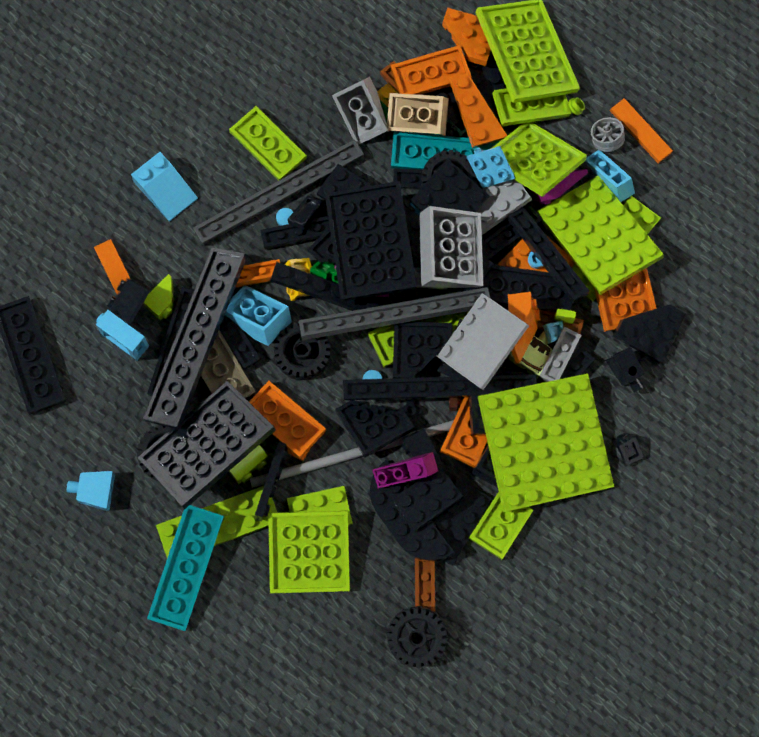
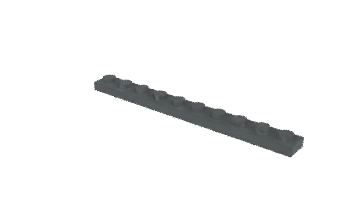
M354 139L193 227V230L202 245H205L327 178L337 164L345 168L363 158L364 153Z
M488 287L299 320L302 340L466 312L470 311L482 293L489 298L490 294Z

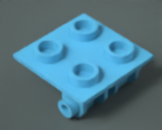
M500 146L485 151L477 148L474 150L475 154L467 156L482 188L515 179V175Z

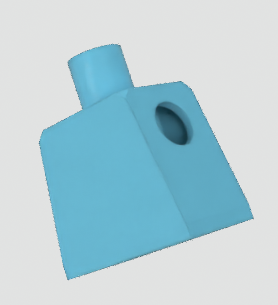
M113 471L80 473L79 482L68 481L67 492L77 493L76 500L81 504L109 511L115 474Z

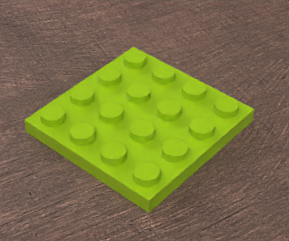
M532 122L523 123L492 147H501L515 175L514 180L542 197L584 163L587 155Z
M348 511L268 513L270 593L350 591Z

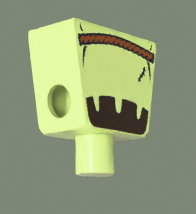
M542 332L538 338L533 337L520 363H515L512 352L508 356V360L519 368L526 369V373L529 375L536 374V380L539 378L552 352V348L548 346L545 332Z

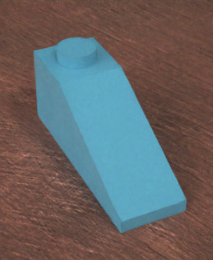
M597 150L586 158L585 162L594 174L603 180L620 202L635 194L632 178L603 152Z

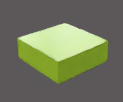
M557 309L554 321L562 320L564 323L573 324L576 312Z

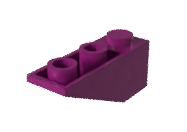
M433 452L373 469L378 488L428 477L438 471Z

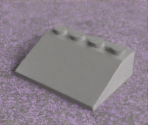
M429 206L420 212L421 286L431 288L483 287L481 213Z
M482 293L437 357L484 390L529 325Z

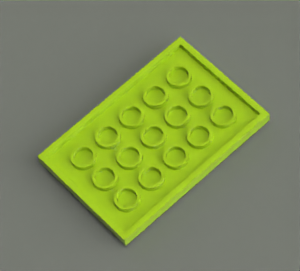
M528 0L478 7L475 13L513 103L577 93L579 91V84L542 0Z
M599 176L594 177L536 211L543 219V224L599 295L646 269L664 256L662 251Z

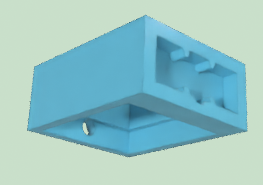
M107 310L97 318L96 326L101 335L138 361L149 347L142 334L111 311Z

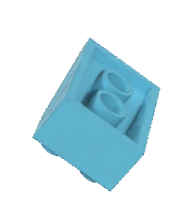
M161 152L157 153L131 174L133 182L169 222L198 199Z
M243 286L231 298L225 313L228 318L253 339L267 346L292 322L287 305L248 286Z

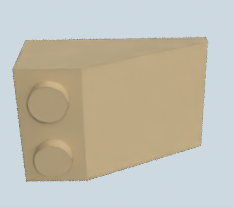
M390 93L387 118L388 131L445 136L449 99L444 96Z

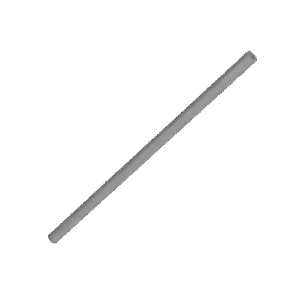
M454 420L424 429L429 437L449 432ZM410 432L376 452L400 446L404 443L402 438L414 432ZM354 448L284 468L279 480L355 459L363 455L359 448ZM268 473L250 478L252 488L264 485Z

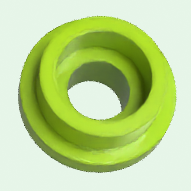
M578 97L569 100L571 113L575 115L582 114L583 110H585L583 101Z

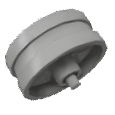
M608 117L595 122L591 128L594 147L603 152H611L620 148L625 141L624 126L621 121Z

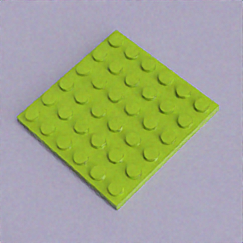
M588 373L478 396L503 512L614 487Z

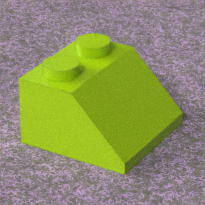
M258 445L235 465L229 473L238 484L241 482L246 483L253 477L252 473L257 469L260 471L267 466L268 455Z

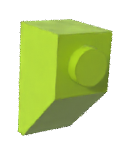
M169 274L148 294L143 303L160 321L163 318H168L173 312L172 308L174 307L173 280Z

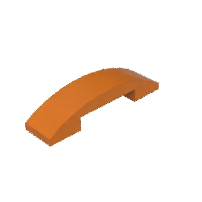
M110 239L95 246L94 249L116 294H118L117 287L120 281H125L126 278L130 279Z

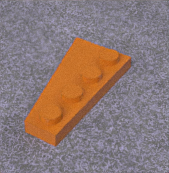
M464 73L450 77L449 82L472 148L503 140L507 134L469 74Z

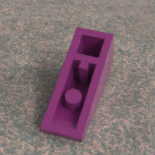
M574 170L543 197L531 190L532 200L540 202V205L551 203V199L560 197L584 177L588 170Z

